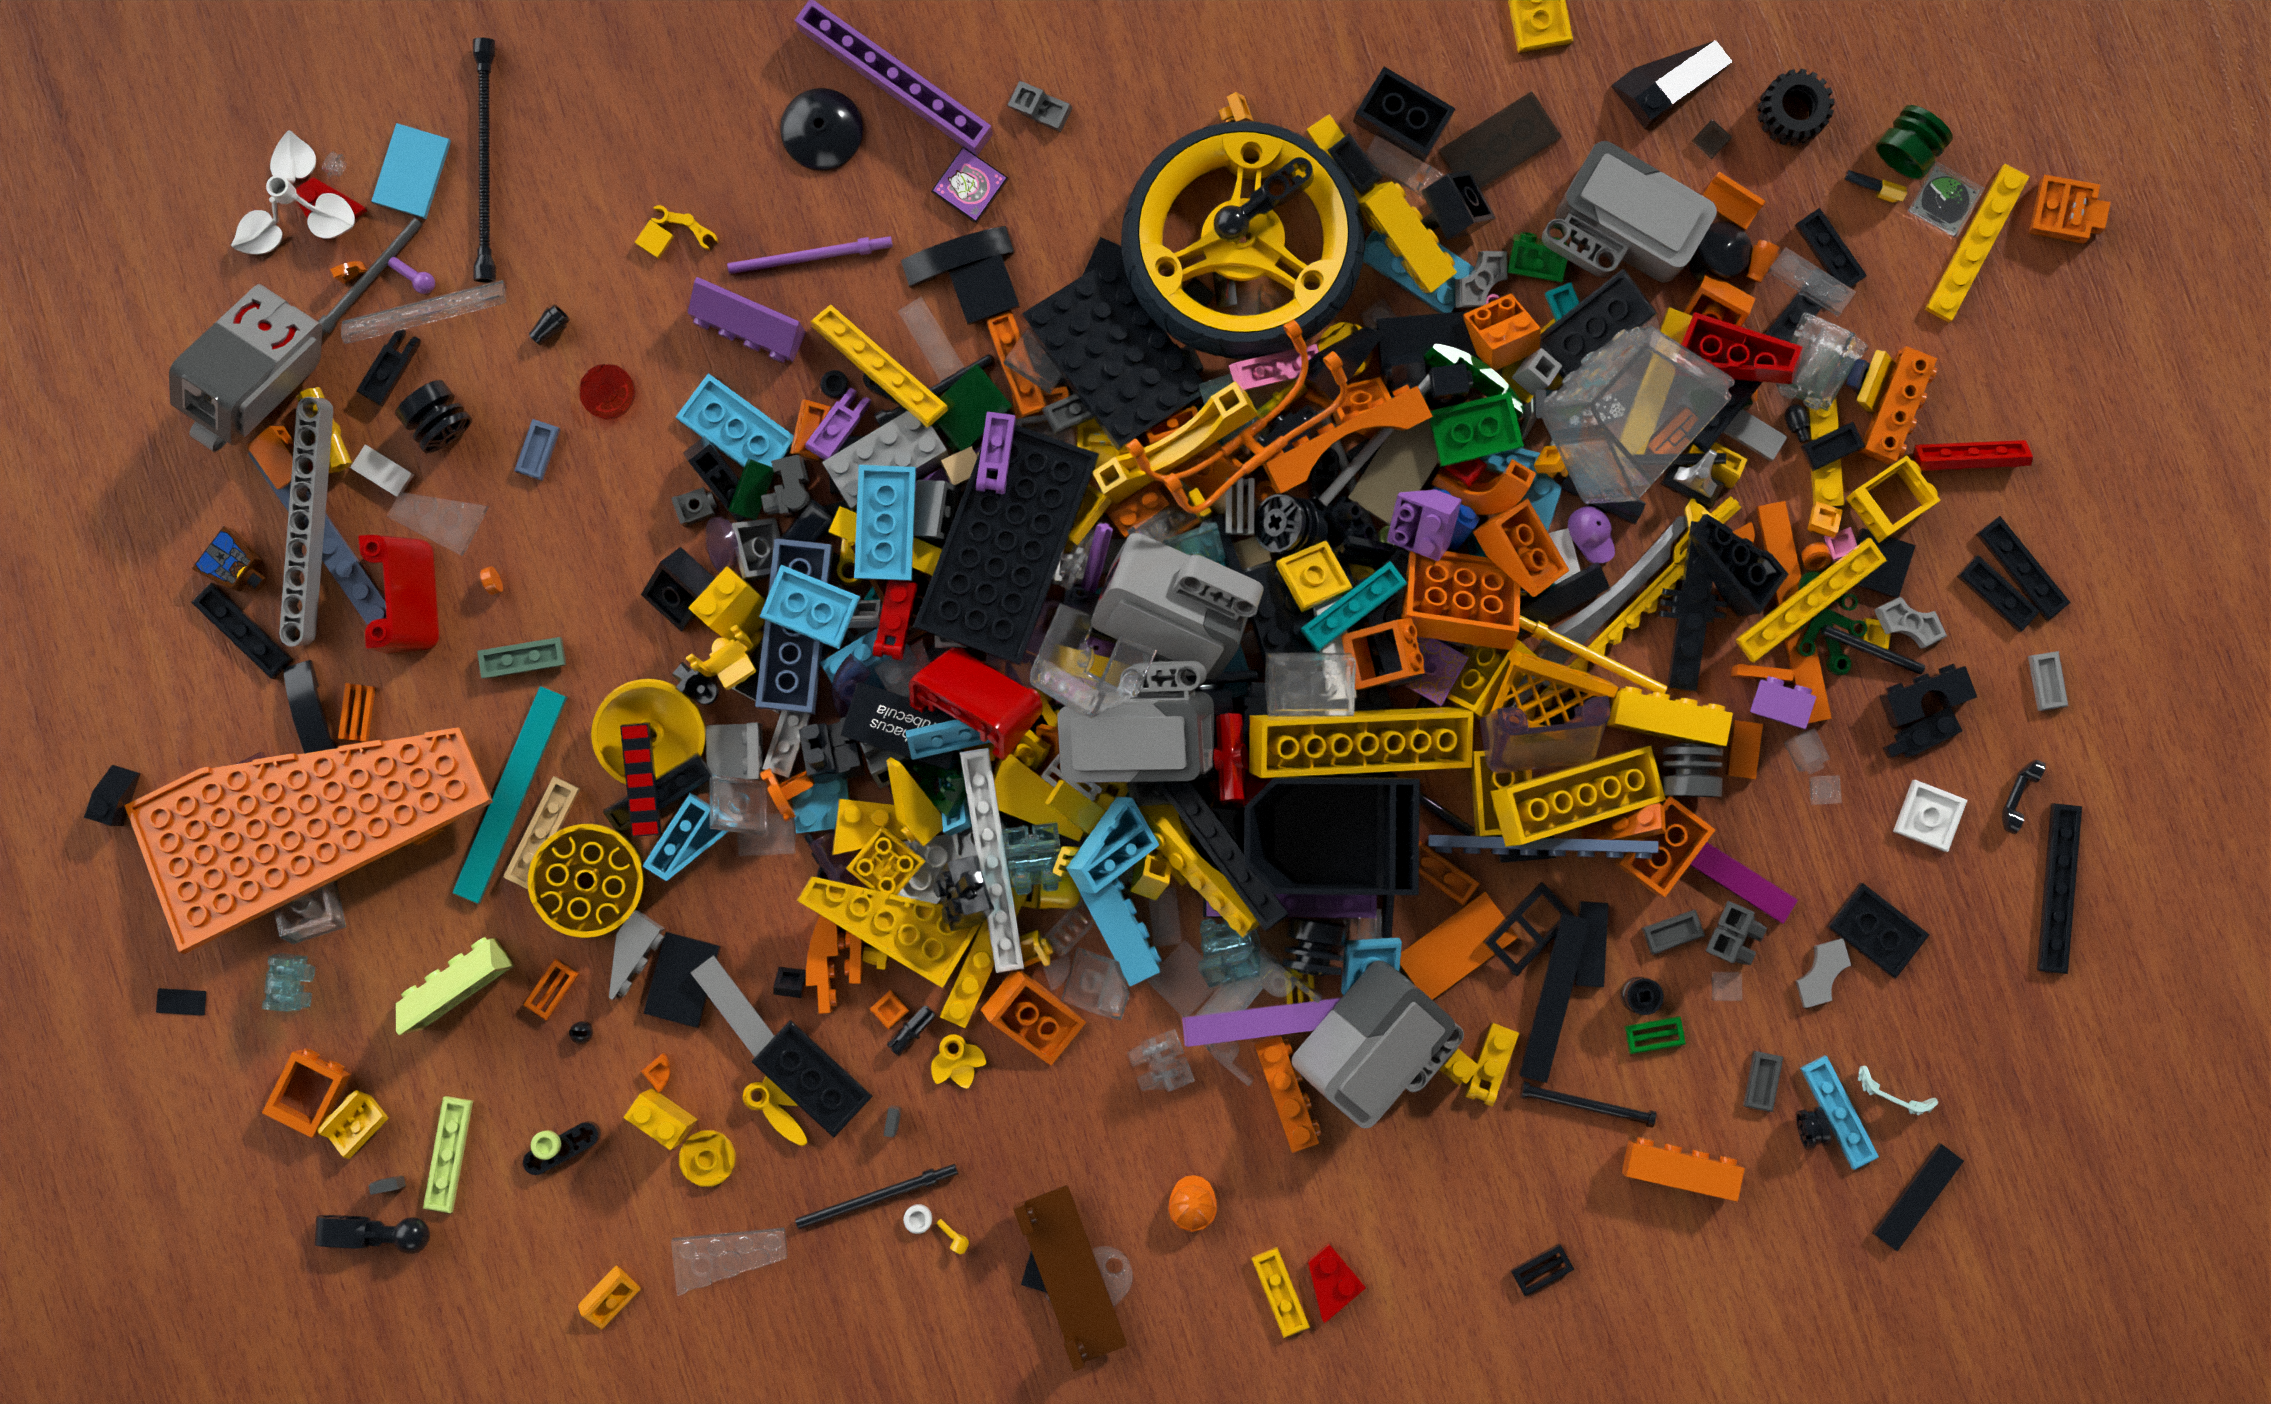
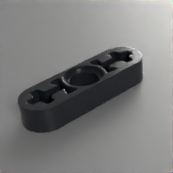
M585 1121L558 1135L560 1140H564L569 1144V1152L566 1156L557 1154L552 1157L555 1161L554 1163L551 1162V1158L543 1161L540 1164L541 1169L538 1166L533 1167L531 1165L534 1157L532 1151H529L523 1158L524 1169L531 1175L542 1174L595 1145L601 1136L599 1126L592 1121ZM583 1127L586 1130L591 1129L593 1131V1135L590 1136L591 1142L588 1139H584L575 1143L574 1138L583 1133Z

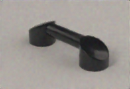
M2035 759L2018 772L2008 800L2002 810V823L2007 832L2015 835L2020 830L2024 821V814L2016 811V808L2028 780L2034 783L2039 782L2044 774L2046 763Z

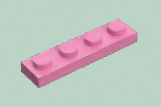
M1317 344L1307 346L1308 360L1319 352ZM1293 349L1236 362L1229 365L1233 381H1236L1246 391L1298 378L1302 361L1300 353Z

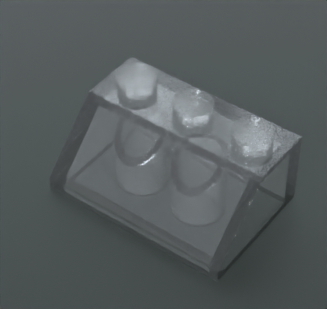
M1266 653L1265 687L1268 716H1354L1355 658L1351 653Z

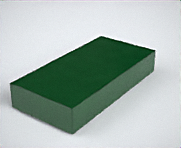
M749 458L747 459L729 507L730 512L757 520L763 504L761 496L766 495L774 475L773 467Z

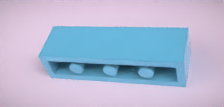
M1118 876L1095 894L1080 892L1126 981L1129 986H1133L1159 973V962L1162 961V957L1156 946H1150L1147 940L1150 937L1148 930L1143 922L1138 923L1134 914L1137 913V910L1131 898L1125 899L1121 891L1124 889V885Z

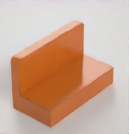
M1721 172L1717 173L1702 194V196L1715 204L1716 215L1729 223L1737 225L1744 232L1766 202Z
M270 425L248 443L247 448L276 489H283L291 482L294 440L284 426ZM309 462L308 469L311 472L313 470V466Z

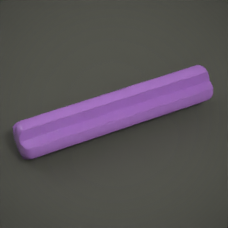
M1107 523L1096 526L1081 583V588L1093 593L1097 591L1113 529Z

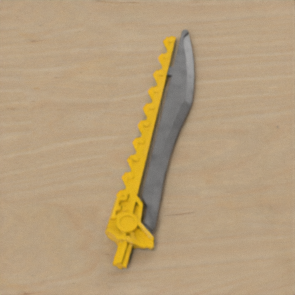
M1729 496L1713 512L1709 513L1702 505L1697 504L1695 499H1690L1684 509L1685 516H1678L1641 559L1616 584L1589 606L1552 631L1582 645L1670 558L1671 544L1686 528V533L1672 548L1671 564L1587 647L1604 655L1607 643L1613 645L1621 643L1625 627L1630 628V630L1639 627L1642 611L1648 614L1656 611L1660 595L1665 596V598L1670 597L1662 594L1663 588L1675 589L1676 581L1683 580L1691 521L1698 522L1704 514H1708L1724 524L1741 509L1739 502ZM1544 640L1534 652L1539 658L1561 665L1573 654L1547 640ZM1577 656L1567 667L1587 672L1588 660ZM1525 675L1517 687L1528 682ZM1545 680L1535 685L1536 689L1542 684L1546 687L1539 696L1552 690L1549 681ZM1531 688L1518 694L1521 705L1533 694ZM1513 697L1509 699L1502 712L1508 713L1517 708ZM1552 697L1542 702L1544 708L1551 706ZM1537 705L1524 711L1528 720L1534 719Z

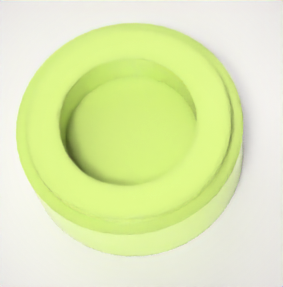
M550 1130L537 1133L531 1141L532 1153L542 1160L556 1156L561 1148L559 1136Z

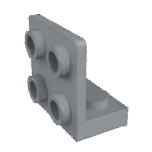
M755 722L706 726L707 766L713 774V778L708 781L762 780L760 773L763 772V724Z

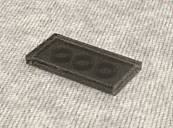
M1531 91L1443 146L1438 152L1452 173L1470 170L1481 190L1557 142L1562 136Z

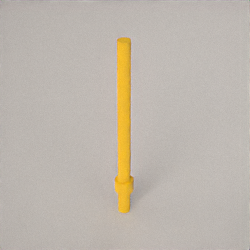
M1520 615L1519 627L1531 632L1532 637L1539 640L1545 639L1652 692L1665 694L1667 690L1666 685L1548 629L1549 626L1540 621L1534 622Z

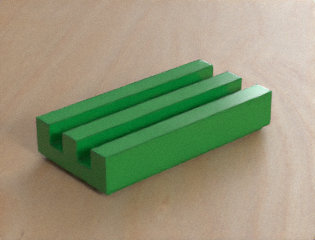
M1680 1016L1624 1026L1629 1054L1686 1045ZM1676 1023V1028L1639 1035H1633L1632 1032ZM1678 1034V1039L1635 1047V1041Z

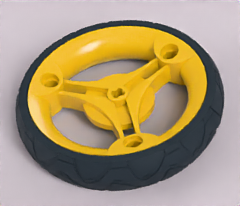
M1235 121L1210 125L1193 131L1166 147L1148 165L1137 181L1124 213L1121 232V248L1126 275L1133 292L1148 315L1169 335L1189 347H1194V349L1214 356L1234 359L1258 358L1287 351L1295 347L1291 338L1283 329L1285 324L1292 319L1295 320L1302 329L1301 335L1304 342H1306L1323 330L1335 318L1351 296L1360 275L1364 258L1363 253L1365 251V230L1360 205L1356 195H1354L1355 192L1352 185L1338 164L1323 149L1318 148L1315 143L1302 135L1280 126L1255 121ZM1302 157L1310 161L1314 179L1304 192L1312 200L1320 216L1323 229L1321 260L1306 265L1284 247V228L1280 218L1273 210L1265 215L1258 214L1249 221V230L1244 236L1246 237V243H1241L1240 240L1227 242L1216 234L1213 222L1217 212L1229 205L1241 207L1250 200L1248 198H1241L1242 178L1256 179V191L1261 187V178H1265L1274 171H1278L1291 160ZM1254 158L1258 161L1254 164H1249L1244 159ZM1221 167H1227L1231 173L1237 176L1231 200L1220 204L1209 214L1202 228L1201 239L1176 253L1164 247V224L1168 211L1176 197L1187 185L1201 175ZM1299 169L1295 171L1296 176L1300 175L1302 178L1306 176L1305 171L1301 172ZM1204 254L1205 260L1182 269L1180 263ZM1279 260L1299 273L1297 280L1276 267ZM1163 269H1170L1174 272L1170 277L1159 274ZM1209 272H1217L1223 277L1236 281H1250L1265 276L1286 286L1294 292L1292 301L1270 312L1258 315L1236 316L1223 314L1204 307L1189 297L1182 288L1183 282ZM1308 282H1314L1319 288L1308 290L1304 285Z

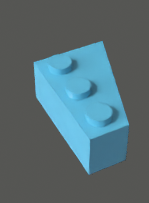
M1115 798L1066 867L1080 892L1097 893L1159 846L1158 841L1133 798Z

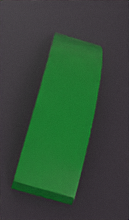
M1434 344L1423 356L1425 363L1431 368L1466 363L1467 371L1472 373L1474 388L1487 397L1510 392L1516 417L1519 418L1525 411L1522 402L1510 385L1496 371L1478 358L1462 350L1441 344Z

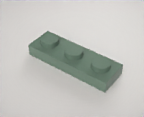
M561 637L477 651L482 679L566 665Z

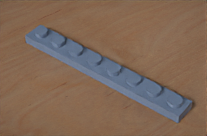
M247 453L289 512L291 482L283 489H276L252 453ZM307 489L306 497L308 500L311 497V491L309 489ZM325 513L322 561L367 625L373 620L385 619V597ZM307 516L304 519V525L306 528L309 525V520Z
M1429 835L1428 846L1435 847L1436 853H1452V848H1464L1463 853L1480 854L1481 848L1492 849V854L1509 855V849L1520 850V855H1537V850H1549V856H1566V851H1577V857H1595V852H1606L1607 858H1623V853H1635V858L1652 859V853L1658 854L1659 842L1542 838L1523 845L1505 846L1503 837Z

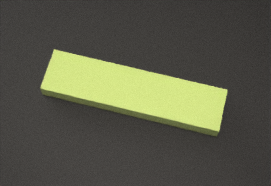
M449 1096L443 1097L423 1209L452 1213L454 1210L473 1100Z

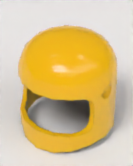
M1042 868L1041 886L1037 901L1038 908H1062L1065 910L1074 908L1079 903L1081 894L1072 877H1060L1056 874L1047 877L1045 868Z

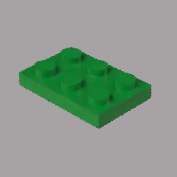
M1510 392L1430 411L1433 417L1428 420L1440 468L1524 447Z

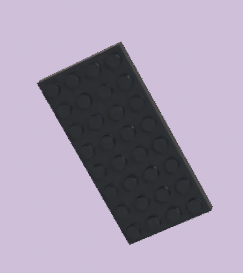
M1015 425L1005 494H998L996 490L986 489L985 492L976 491L980 449L913 627L1021 666L1091 480L1092 471H1094L1099 454ZM988 470L987 478L997 479L998 471Z

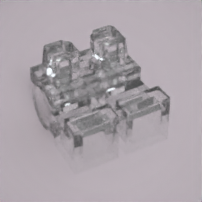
M1175 1029L1164 1031L1139 1042V1046L1127 1052L1132 1066L1146 1062L1150 1072L1137 1077L1142 1091L1152 1089L1172 1091L1195 1081L1187 1058L1177 1057L1183 1054L1184 1051Z

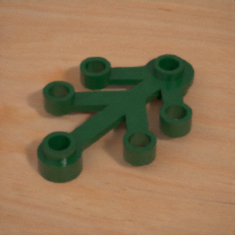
M1807 572L1802 575L1798 583V589H1802L1819 576L1820 573ZM1843 594L1834 601L1839 603L1841 609L1848 611L1854 610L1858 605V599L1853 594ZM1847 597H1850L1852 600L1850 607L1845 606V599ZM1826 607L1811 619L1803 639L1796 645V650L1801 656L1813 655L1816 650L1815 639L1825 624L1831 627L1835 624L1848 630L1849 634L1855 637L1865 635L1867 625L1862 620H1851ZM1806 623L1797 630L1803 629L1806 626ZM1857 623L1861 626L1859 633L1854 632V626ZM1824 636L1830 653L1826 660L1827 670L1834 675H1845L1851 669L1849 656L1842 653L1838 641ZM1804 643H1808L1810 646L1807 653L1802 651ZM1840 659L1845 663L1842 669L1837 667V662Z

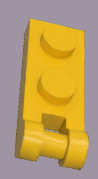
M1491 1022L1477 1061L1480 1067L1471 1077L1465 1097L1473 1100L1475 1098L1484 1101V1104L1493 1107L1519 1032ZM1481 1079L1490 1082L1488 1090L1479 1087Z

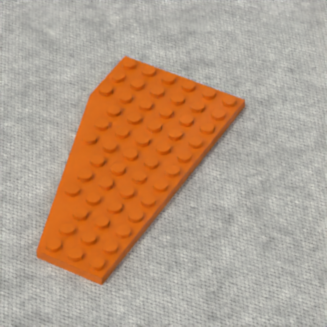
M457 727L425 732V735L343 745L338 746L336 749L296 755L292 753L254 759L248 763L216 768L204 767L124 806L178 952L186 954L493 803L465 734L461 728Z

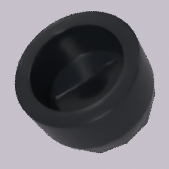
M579 1021L571 1026L569 1036L574 1043L584 1044L591 1040L593 1028L588 1022ZM574 1031H587V1036H575Z

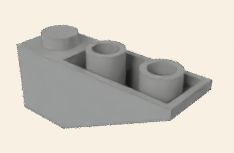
M634 910L616 934L609 998L612 1000L617 999L619 996L623 998L632 986V983L629 981L635 972L638 974L642 972L649 961L646 959V956L651 949L655 951L664 939V936L661 934L665 928L639 910Z

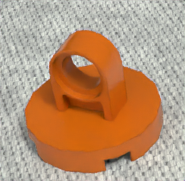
M771 768L760 773L762 780L768 786L767 790L780 814H783L785 822L795 818L796 815L789 799L812 787L815 784L812 778H808L807 772L804 771L779 784Z

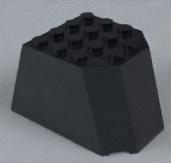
M1326 775L1275 777L1245 806L1244 865L1273 894L1419 895L1420 779L1389 776Z

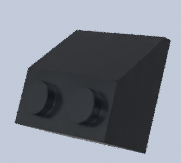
M679 547L660 561L642 591L641 596L682 632L697 617L689 609V606L715 578L682 547Z

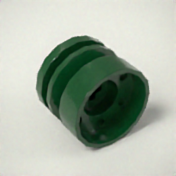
M1906 105L1900 112V116L1894 120L1893 128H1889L1875 146L1880 158L1896 172L1911 179L1922 180L1936 163L1935 157H1939L1951 143L1953 134L1949 127L1932 112L1919 106Z

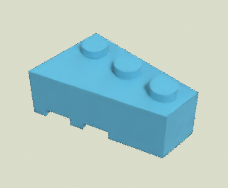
M689 793L643 863V867L667 881L723 835L737 826V822L694 794Z

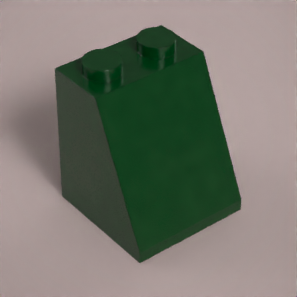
M976 363L939 398L948 406V411L931 426L937 433L941 430L948 437L945 443L956 454L971 446L975 449L982 443L987 412L1015 415L1011 403Z

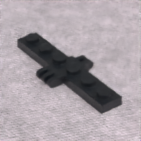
M1691 521L1690 532L1698 522ZM1690 536L1681 590L1663 588L1662 594L1667 596L1673 595L1672 600L1661 599L1660 605L1670 606L1671 611L1659 610V616L1677 619L1667 687L1697 691L1707 622L1714 623L1715 618L1726 619L1727 613L1717 612L1716 606L1728 608V602L1719 601L1718 595L1711 594L1713 580Z

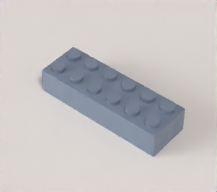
M775 538L769 592L781 565L830 584L834 553L832 545ZM765 620L755 707L815 715L823 643Z

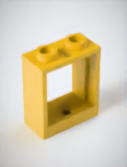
M1905 456L1854 490L1846 498L1878 543L1941 501L1936 488L1925 480L1918 464L1910 460L1908 456ZM1895 473H1898L1921 506L1892 525L1868 491Z

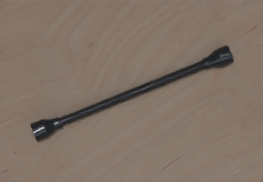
M482 37L473 39V56L479 74L478 129L480 130L478 132L480 137L478 139L480 144V246L477 249V258L473 266V281L492 283L496 281V266L492 258V249L489 247V74L491 73V64L495 57V40Z

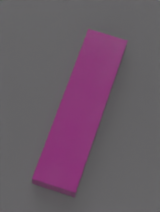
M1706 842L1690 864L1691 867L1781 924H1784L1798 901L1708 842Z

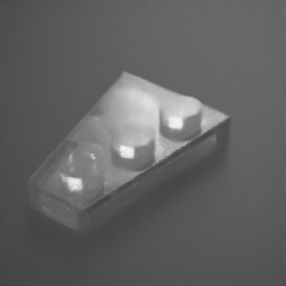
M400 492L387 517L463 556L489 507Z

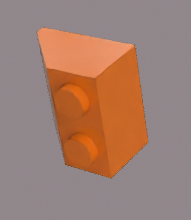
M1706 272L1690 297L1683 313L1693 316L1694 312L1741 327L1749 316L1756 298Z

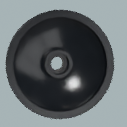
M815 88L799 94L788 104L781 119L780 134L786 151L794 161L811 170L827 171L844 165L856 154L862 142L863 122L857 107L847 96L833 89ZM822 120L824 121V126L816 128L815 123Z

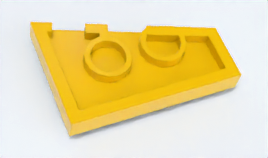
M839 799L832 855L862 849L882 824L899 839H906L900 831L903 829V826L897 820L895 805Z

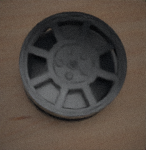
M1815 1107L1814 1112H1807L1805 1109L1797 1111L1796 1123L1804 1148L1806 1150L1814 1149L1816 1145L1821 1143L1823 1146H1830V1128L1822 1107Z

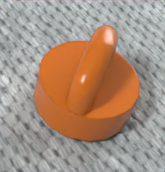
M1822 542L1806 546L1801 553L1804 566L1810 571L1822 570L1832 561L1828 546Z

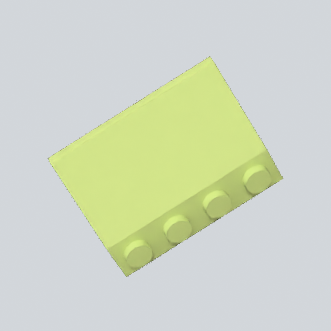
M484 937L471 946L473 951L465 956L460 953L447 962L449 967L444 971L440 972L437 969L424 978L425 984L419 988L414 985L401 994L403 999L396 1003V1032L398 1035L424 1029L514 967V963L497 938L487 940Z

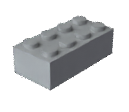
M906 411L822 463L850 510L857 513L859 465L916 467L917 480L941 466V460L949 457L933 427L927 428L909 411Z

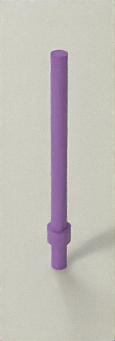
M891 236L871 240L869 237L859 238L858 242L727 263L729 274L855 253H860V255L872 254L873 250L893 247Z

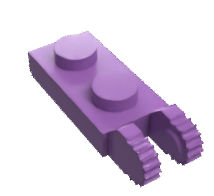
M852 388L848 389L846 394H844L839 402L835 403L806 442V449L823 460L835 455L869 408L871 400L864 397L854 411H852L848 407L854 401L857 391Z

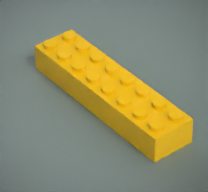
M1461 707L1250 716L1249 772L1260 778L1472 767L1473 711Z

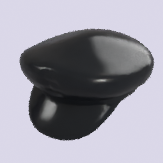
M1729 222L1711 224L1690 259L1689 267L1692 275L1699 282L1706 272L1722 280L1737 276L1746 269L1751 261L1753 248L1749 237L1735 224Z

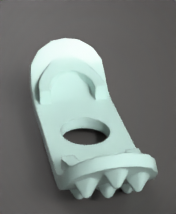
M1860 1066L1858 1081L1862 1082L1863 1091H1867L1869 1095L1877 1094L1909 1109L1910 1114L1916 1113L1919 1116L1925 1111L1930 1113L1939 1103L1936 1098H1931L1923 1102L1911 1100L1908 1104L1880 1091V1084L1871 1078L1867 1066Z

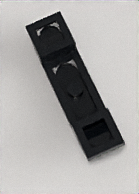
M1001 226L937 244L902 259L901 263L909 287H913L936 279L935 276L1001 254L1002 257L1013 254L1014 250L1006 226Z
M312 660L284 667L288 702L304 753L336 749L335 740L330 737L316 688L319 687Z

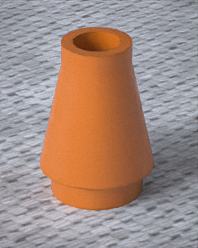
M1759 239L1757 245H1753L1746 278L1762 283L1763 278L1779 257L1777 253L1780 247Z

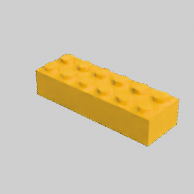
M1651 746L1633 748L1491 791L1505 846L1523 845L1666 800Z

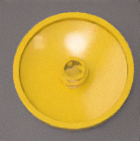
M639 679L627 682L609 693L595 714L591 731L595 755L602 767L613 778L625 785L626 777L620 725L650 722L656 777L696 753H699L700 756L702 755L706 740V728L702 713L692 698L682 693L671 683L657 679Z

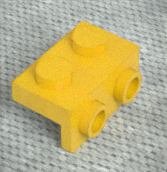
M355 1090L344 1099L343 1103L332 1114L325 1118L317 1132L329 1138L344 1158L350 1159L389 1118L371 1095Z

